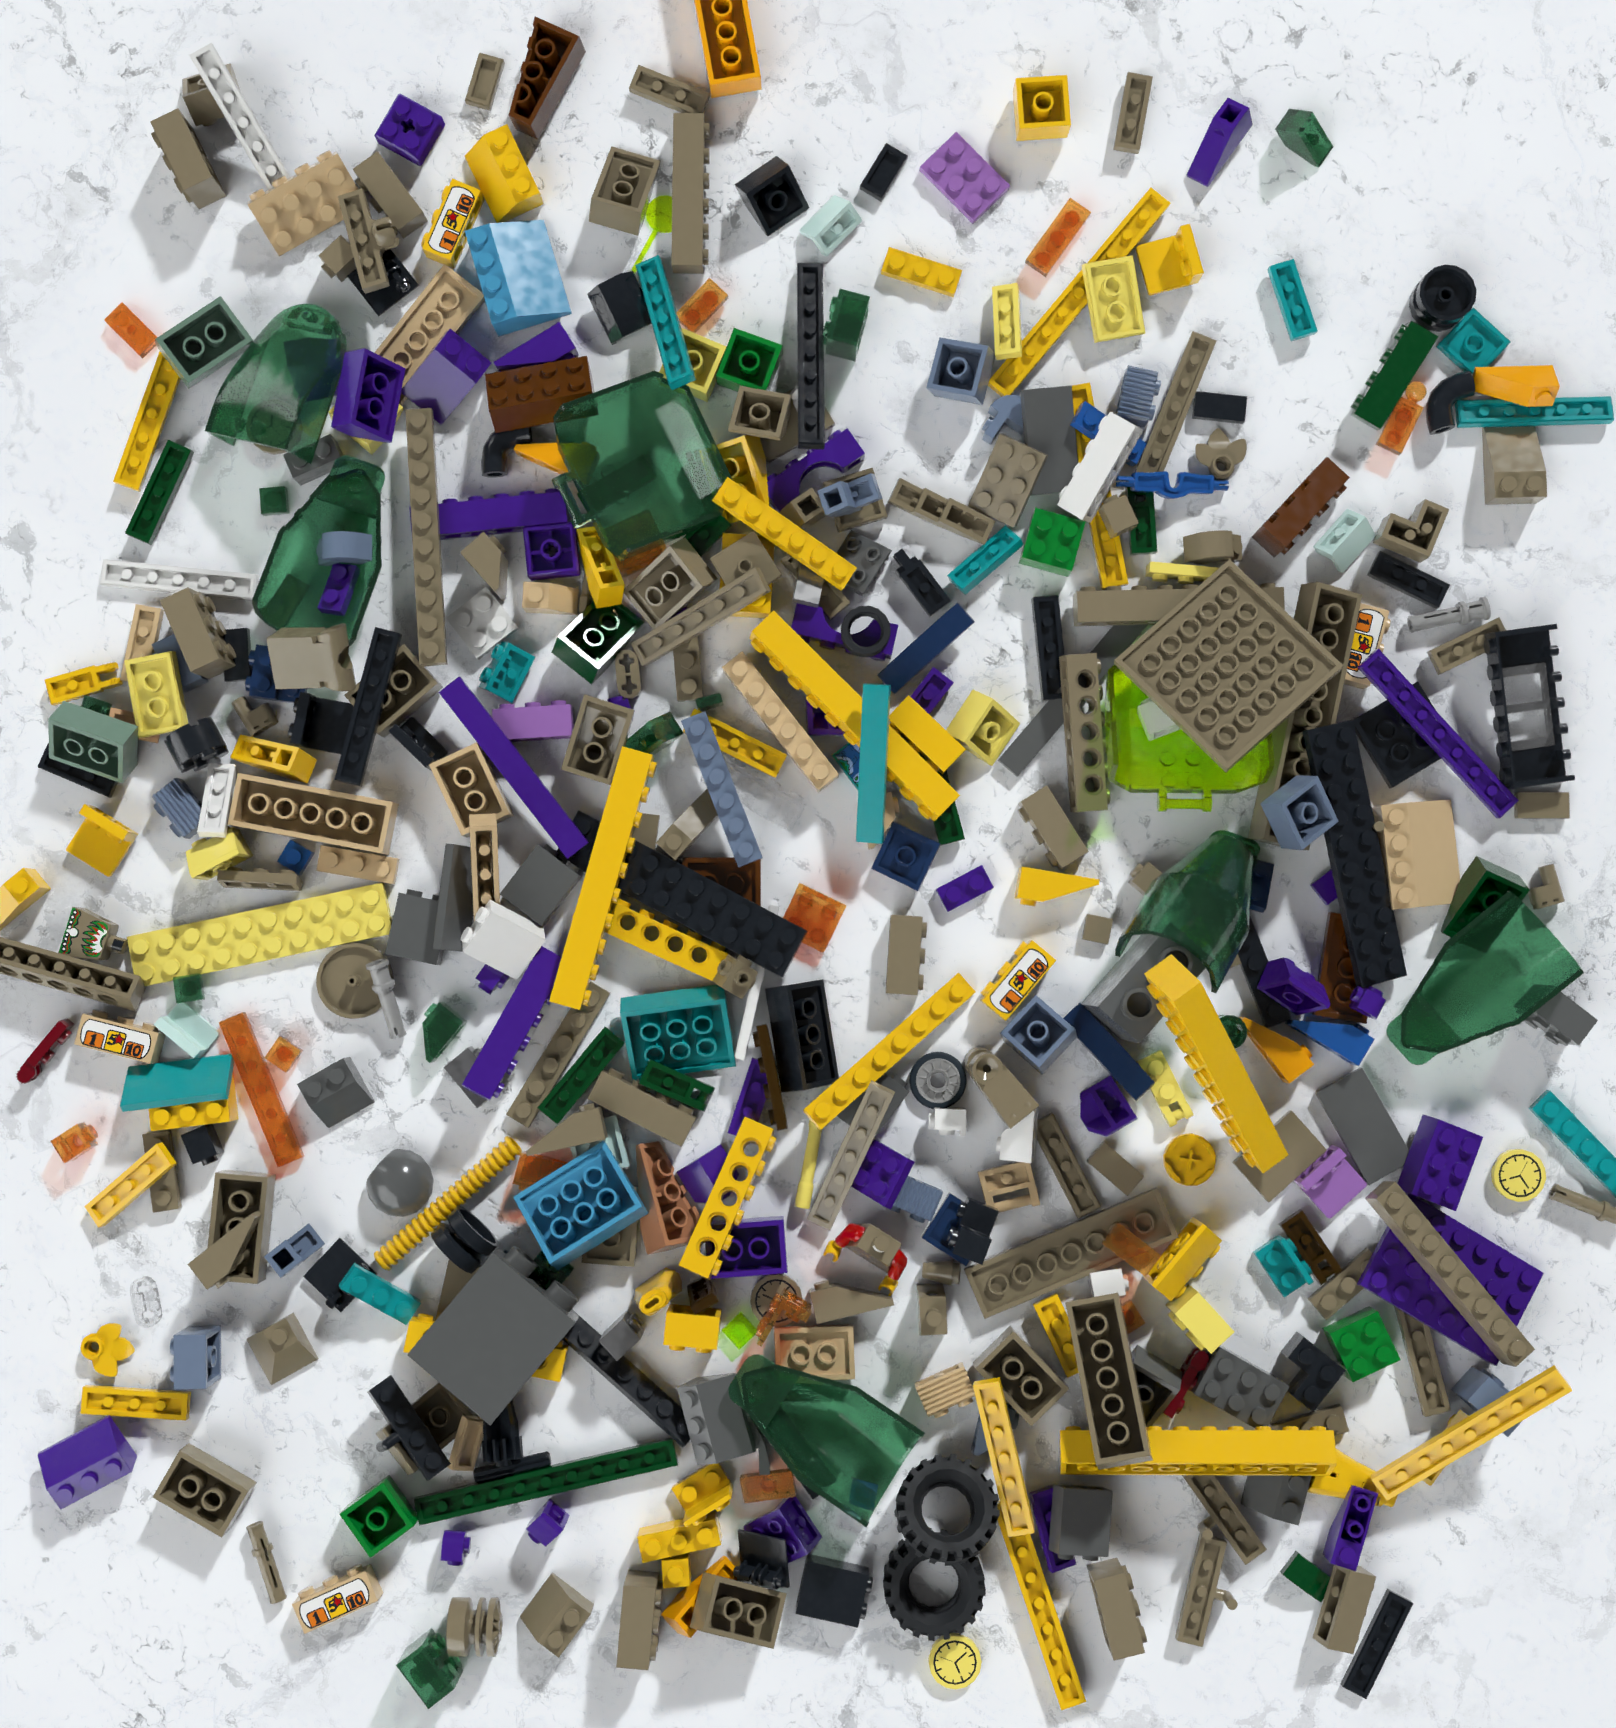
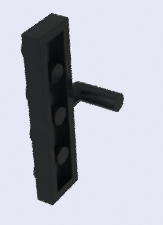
M392 1375L367 1391L394 1432L377 1443L376 1449L378 1452H384L398 1442H401L426 1481L432 1479L451 1464Z

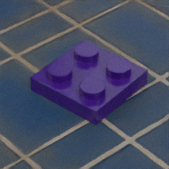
M873 1139L851 1187L882 1206L891 1209L915 1162L880 1141Z

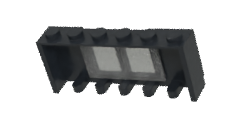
M1557 624L1484 634V651L1487 654L1488 660L1487 676L1491 680L1492 685L1490 702L1495 710L1493 727L1498 736L1496 753L1500 761L1499 778L1509 789L1575 780V775H1566L1564 760L1571 759V752L1569 749H1563L1561 734L1568 733V726L1566 723H1560L1558 708L1565 707V700L1563 697L1557 698L1555 682L1562 680V674L1560 671L1554 672L1552 656L1559 654V648L1557 645L1551 646L1549 630L1557 629Z

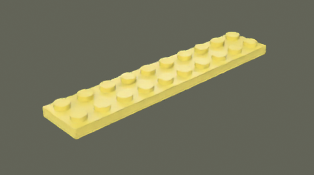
M382 882L128 936L127 942L133 972L135 975L141 976L146 987L389 935L392 918L385 884Z

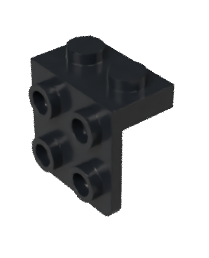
M300 692L299 698L295 699L293 712L296 713L294 723L290 724L288 730V738L291 739L290 743L298 747L341 754L354 706L351 703L319 698L310 693Z

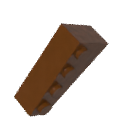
M535 16L532 36L528 40V51L525 62H522L519 84L516 85L509 117L517 131L538 140L586 51L578 35Z
M1326 457L1254 533L1252 538L1273 557H1276L1280 552L1285 555L1295 544L1292 540L1298 534L1303 536L1312 526L1310 523L1315 515L1319 518L1330 507L1327 502L1332 497L1337 499L1346 490L1347 487L1344 483L1350 477L1332 460Z

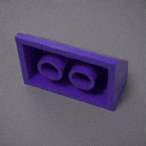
M366 348L345 352L331 427L351 437L392 443L406 368Z
M110 1415L38 1452L37 1455L46 1490L60 1510L131 1473L137 1459L136 1453Z

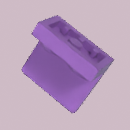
M1333 1145L1327 1148L1326 1152L1294 1180L1329 1219L1367 1186L1363 1178L1346 1161L1345 1157L1347 1155L1339 1147Z

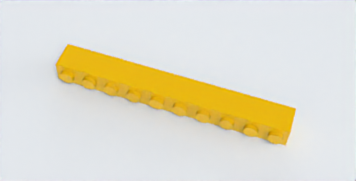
M773 610L751 631V645L757 652H764L770 658L769 662L772 667L778 672L782 670L789 677L787 680L796 690L801 689L807 695V701L814 708L817 709L819 707L826 714L825 718L832 726H838L844 731V738L851 745L856 744L860 748L862 697ZM889 725L886 780L889 782L894 781L900 787L899 792L908 801L913 800L919 806L918 811L926 819L931 818L935 821L960 795Z
M623 746L621 748L549 1002L578 1010H583V1007L588 1006L590 1003L592 991L588 990L591 980L595 981L598 975L599 965H596L598 954L603 955L607 940L603 939L605 929L610 930L614 914H610L613 903L617 904L620 898L621 889L617 887L620 878L625 879L628 869L625 859L627 853L632 854L636 838H632L634 828L640 827L643 813L639 812L641 803L647 802L650 788L646 787L649 777H654L657 763L653 762L654 756L652 754Z

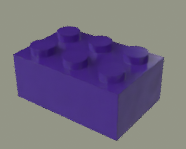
M1422 1115L1397 1184L1404 1192L1456 1211L1483 1137L1440 1119Z
M784 1216L742 1219L739 1226L734 1225L730 1235L734 1236L728 1251H722L719 1260L723 1261L717 1276L712 1275L710 1279L787 1273ZM726 1220L712 1221V1229L716 1231L723 1230L726 1226ZM705 1242L706 1256L714 1253L715 1244L713 1242Z

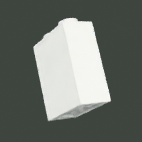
M489 900L485 907L479 908L474 923L471 927H466L461 935L463 953L518 980L546 940L544 927L492 900Z

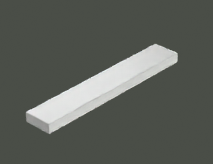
M212 42L189 54L268 190L273 188L271 183L282 176L289 179L290 176Z
M103 559L100 585L107 587L176 593L189 587L207 597L246 601L257 600L259 576L257 574Z
M770 905L768 910L778 915L779 906ZM756 963L754 970L758 974L755 984L749 990L734 1056L736 1057L735 1059L743 1061L746 1057L765 968Z

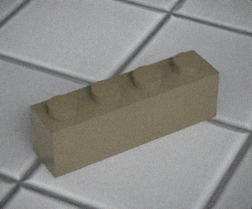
M610 1068L609 1071L605 1069L601 1071L588 1100L682 1147L697 1116L693 1115L694 1110L681 1103L677 1107L669 1102L670 1097L656 1092L654 1095L646 1091L647 1087L639 1084L637 1080H633L630 1083L622 1079L624 1074L613 1068Z

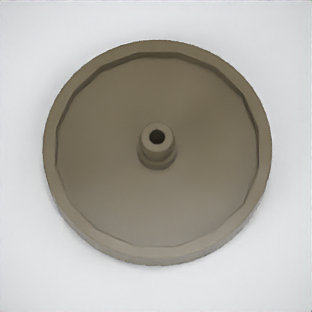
M362 943L344 944L329 952L322 960L316 977L317 991L324 1005L336 1015L349 1019L368 1017L382 1009L378 993H375L371 987L373 980L370 970H367L365 965L375 960L385 959L384 954L378 949ZM389 963L387 965L391 979H394L393 970Z

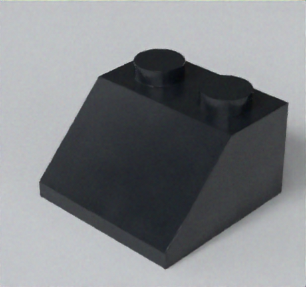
M775 156L734 184L746 208L766 236L771 235L810 208L790 166L778 156Z

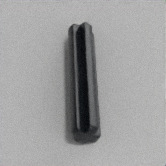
M546 1451L511 1460L512 1465L496 1467V1463L477 1467L473 1470L474 1480L476 1483H482L551 1466L550 1453Z

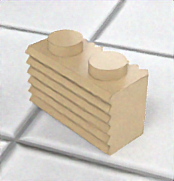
M963 1362L914 1383L928 1417L932 1415L935 1418L941 1417L949 1412L948 1408L957 1404L959 1407L966 1406L972 1403V1397H975L973 1385Z

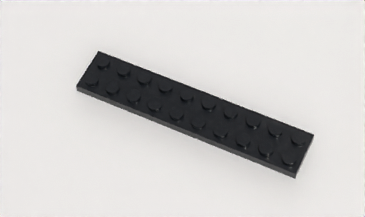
M1347 720L1302 731L1311 776L1319 777L1339 821L1324 833L1356 987L1364 988L1407 976L1394 911L1391 910L1389 887L1378 835L1373 829L1375 821L1354 721Z
M578 810L573 822L589 843L569 859L558 848L557 852L559 854L557 858L564 862L569 860L579 870L586 873L601 821ZM635 840L632 854L627 853L625 863L628 864L625 879L620 878L617 887L621 889V892L784 978L808 932L807 930Z

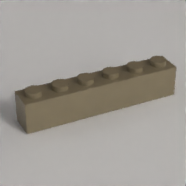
M673 113L671 257L673 274H704V265H709V250L704 249V240H709V224H704V214L709 215V198H705V189H709L710 178L709 173H705V164H710V148H705V139H710V123H705L704 113Z

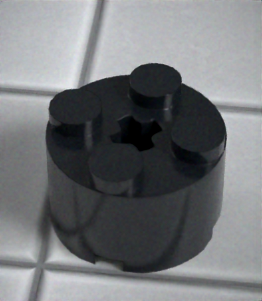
M211 717L197 720L199 725L190 726V724H186L170 733L166 737L167 740H164L181 773L192 768L194 771H199L209 765L208 760L212 758L218 759L229 753L227 745Z

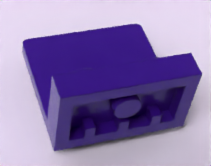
M794 1493L787 1495L774 1510L743 1526L745 1531L786 1539L788 1563L808 1555L822 1538V1535Z

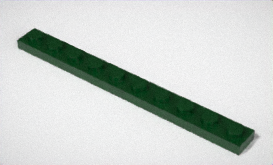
M670 1437L558 1463L538 1470L417 1496L414 1498V1504L420 1526L678 1466L679 1462L674 1440Z

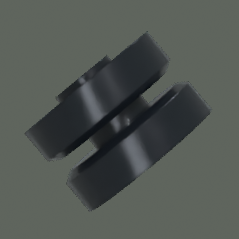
M1445 264L1434 267L1414 287L1410 295L1409 308L1413 319L1418 325L1429 331L1441 332L1451 329L1471 310L1476 301L1474 280L1467 271L1456 265Z
M458 1205L447 1216L449 1224H439L431 1233V1237L446 1257L465 1272L472 1274L483 1263L481 1255L489 1256L499 1246V1243L487 1226L470 1211Z

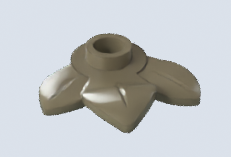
M1220 428L1213 431L1207 444L1200 443L1195 446L1196 458L1201 464L1207 466L1210 474L1217 479L1228 478L1233 473L1235 465L1244 460L1247 450L1245 439H1238L1230 443V440ZM1217 463L1224 464L1225 470H1218Z

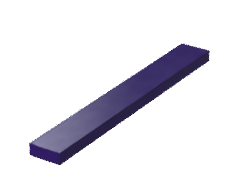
M1375 649L1357 667L1496 818L1500 819L1519 801L1380 649Z
M459 676L438 693L565 857L569 859L589 843L464 680Z

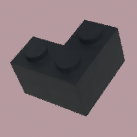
M969 1197L966 1198L965 1202L961 1201L956 1212V1216L959 1217L956 1227L951 1226L946 1238L951 1252L983 1265L992 1241L990 1234L999 1210Z
M1296 1331L1281 1350L1282 1354L1301 1368L1289 1383L1288 1392L1314 1412L1346 1370Z

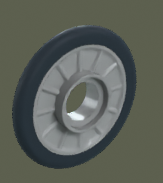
M931 1052L919 1058L913 1065L909 1084L912 1094L919 1103L931 1109H945L957 1103L963 1096L967 1078L964 1067L954 1056L944 1052ZM935 1073H941L945 1077V1084L941 1088H935L931 1085V1077Z

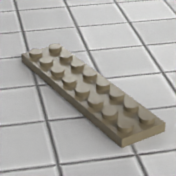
M1156 1187L984 1260L983 1265L975 1263L963 1269L983 1317L986 1319L1084 1278L1090 1273L1103 1270L1179 1237L1159 1189Z

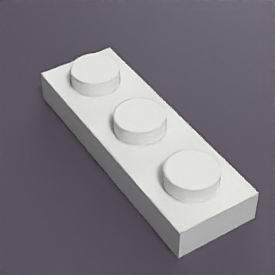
M209 763L197 830L199 837L226 838L237 774L235 764Z

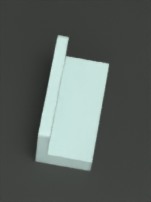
M834 195L799 231L802 235L812 239L822 255L828 256L863 220L850 201Z
M1346 509L1313 547L1318 554L1331 559L1337 570L1343 573L1376 535L1365 516Z
M179 1001L167 1016L160 1017L154 1024L192 1058L202 1057L220 1036V1032L184 1001Z

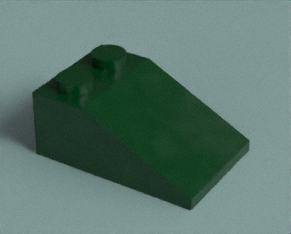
M593 601L557 637L551 653L592 685L608 669L617 654L627 646L645 622L623 604L596 608Z
M1476 856L1460 879L1440 931L1451 938L1486 952L1530 889L1519 875Z

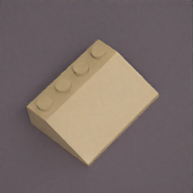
M1451 800L1409 802L1373 807L1374 821H1381L1385 825L1384 830L1377 832L1389 887L1391 910L1451 904L1460 882Z

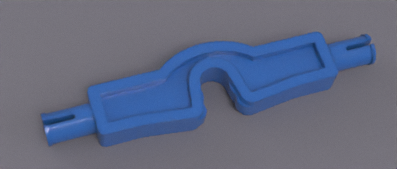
M1166 471L1132 473L1131 477L1117 476L1116 481H1125L1116 482V487H1131L1132 492H1155L1158 496L1167 499L1180 498L1187 494H1212L1214 490L1227 491L1229 486H1220L1229 484L1228 480H1214L1213 475H1199L1188 472L1177 474L1174 488L1170 486L1169 474Z

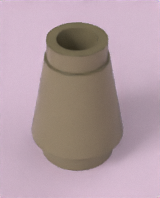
M954 1260L923 1263L922 1278L949 1286L959 1284L961 1263H955Z

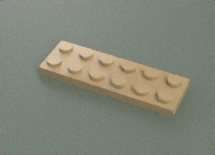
M444 264L374 352L406 368L402 388L448 329H452L457 334L460 333L485 301L483 293ZM401 394L399 401L401 406L407 400L403 394Z

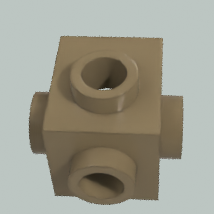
M728 954L726 959L720 962L717 974L712 982L743 999L746 992L755 984L758 972L751 968L753 962L741 955L736 959Z

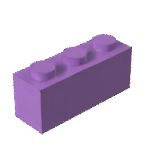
M565 700L551 701L549 706H541L540 702L525 703V707L515 708V704H500L499 709H492L493 719L511 742L570 739L574 729L573 707L571 704H567Z

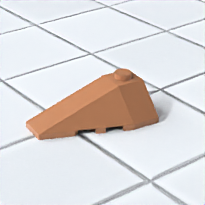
M660 1142L637 1144L638 1195L648 1211L647 1215L640 1218V1229L647 1255L686 1246L697 1225L700 1214L695 1206L692 1207L685 1196L687 1190L684 1185H679L673 1174L674 1167Z

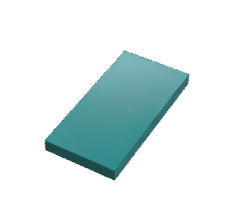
M232 1054L129 1066L120 1107L123 1112L228 1099L235 1059Z

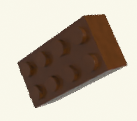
M587 356L485 374L488 408L495 433L598 414L593 378Z

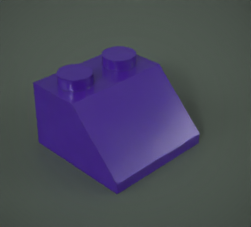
M1283 957L1268 961L1257 986L1259 990L1295 1015L1329 1008L1330 1001L1325 988L1315 980L1312 974L1302 971L1288 958Z

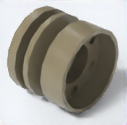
M452 1597L448 1610L446 1631L447 1653L449 1657H468L472 1644L475 1645L477 1657L483 1656L485 1646L487 1656L496 1657L503 1627L499 1598H491L487 1610L486 1598L480 1597L477 1609L473 1610V1603L470 1597Z

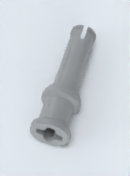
M1480 597L1478 601L1458 602L1452 608L1408 616L1407 624L1411 633L1457 622L1465 625L1471 620L1490 619L1491 610L1488 599Z
M379 959L365 966L367 970H370L373 980L372 990L378 993L390 1039H396V1035L401 1038L407 1033L404 1029L393 991L395 980L391 979L387 966L389 959Z

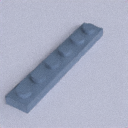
M704 711L681 720L738 867L762 859L759 846L706 712Z

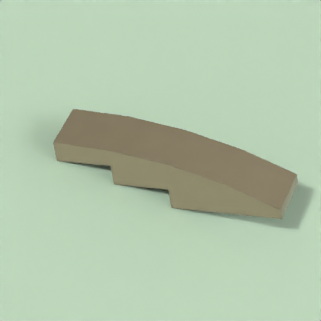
M902 478L897 480L887 502L938 527L985 545L996 522L952 498L946 499L927 488L921 489Z

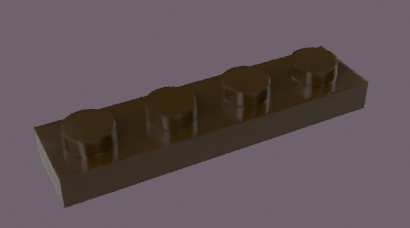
M757 1025V1031L752 1032L755 1048H761L762 1057L758 1058L760 1073H766L767 1083L763 1084L766 1100L771 1099L773 1109L768 1110L771 1126L776 1125L777 1131L788 1129L768 1025Z

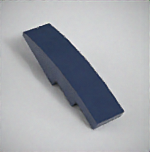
M956 603L877 676L885 685H891V691L896 694L914 676L918 675L929 663L946 650L975 621L959 603Z
M1081 1003L1063 1018L1075 1028L1077 1039L1135 1101L1155 1084L1140 1065Z

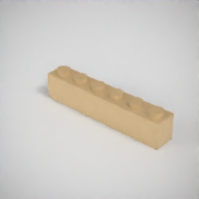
M743 651L722 666L724 674L818 793L839 777V773Z

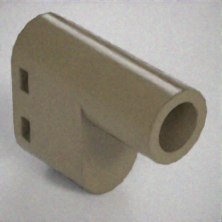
M245 696L239 697L231 703L251 737L263 733L279 722L276 718V713L268 702L254 710Z
M1554 864L1539 867L1538 870L1543 885L1531 888L1528 892L1533 909H1541L1565 902Z

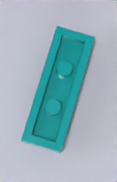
M1294 259L1269 266L1267 271L1290 341L1316 334L1318 330Z
M1005 525L985 545L978 548L947 575L950 582L966 595L1024 545L1022 539Z
M356 1263L351 1266L339 1284L341 1290L405 1325L408 1324L421 1305L420 1299Z

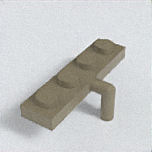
M1182 1475L1210 1514L1197 1526L1198 1531L1205 1540L1213 1538L1211 1528L1217 1525L1245 1565L1267 1550L1215 1475Z
M1199 1533L1175 1638L1177 1641L1203 1647L1214 1599L1224 1601L1230 1610H1235L1238 1606L1237 1601L1229 1591L1217 1588L1227 1546L1225 1539L1213 1537L1211 1540H1205Z

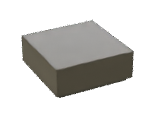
M1086 914L1082 940L1108 945L1113 919Z

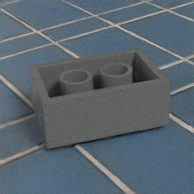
M1221 1345L1212 1354L1208 1351L1210 1360H1208L1205 1370L1198 1371L1196 1385L1191 1391L1253 1428L1268 1426L1290 1386L1278 1377Z

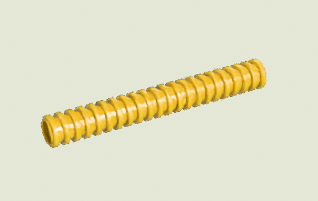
M506 1136L504 1138L505 1141L499 1142L497 1148L493 1147L492 1153L488 1152L485 1159L481 1158L479 1164L475 1163L473 1165L474 1169H468V1174H463L461 1180L455 1181L454 1186L450 1185L448 1192H442L443 1196H438L436 1202L430 1203L429 1208L425 1207L424 1213H419L417 1219L413 1218L411 1224L405 1225V1230H399V1235H394L392 1241L388 1240L386 1246H381V1251L374 1253L376 1262L383 1269L390 1271L392 1265L398 1264V1259L402 1260L404 1254L411 1252V1248L415 1249L417 1247L416 1243H422L423 1237L427 1238L429 1232H433L435 1227L441 1224L442 1220H448L447 1216L458 1205H465L466 1199H471L473 1193L477 1194L479 1188L485 1187V1182H491V1177H496L498 1171L502 1172L504 1166L510 1165V1160L514 1161L516 1155L520 1156L522 1154V1149L513 1138Z

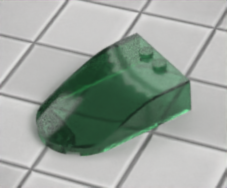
M313 304L294 305L277 314L249 345L229 372L217 394L205 431L231 446L235 445L236 439L285 450L304 462L311 464L338 385L344 355L347 352L346 336L342 333L339 325L340 322L331 313Z

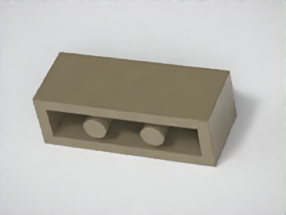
M378 151L353 168L357 179L354 180L359 189L362 188L364 192L368 191L372 197L369 202L378 214L383 212L386 217H390L397 232L403 239L428 222L421 208Z
M1047 785L1018 803L1020 809L1017 811L1025 823L1030 822L1034 829L1031 833L1039 845L1043 843L1048 853L1045 856L1052 867L1057 865L1058 869H1062L1089 852Z
M890 915L885 993L918 995V990H923L924 975L919 974L920 964L925 963V949L921 948V938H926L927 922H922L923 917Z
M1334 1565L1312 1638L1327 1649L1354 1654L1371 1593L1374 1589L1376 1576L1361 1566H1357V1570L1353 1571Z

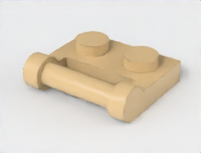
M1013 1162L978 1171L985 1204L997 1208L999 1213L1027 1205H1032V1207L1040 1205L1030 1163ZM1028 1188V1195L996 1203L993 1201L992 1196Z

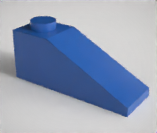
M1287 1020L1285 1023L1346 1062L1356 1066L1360 1065L1375 1040L1368 1035L1370 1031L1357 1023L1354 1026L1301 1020Z

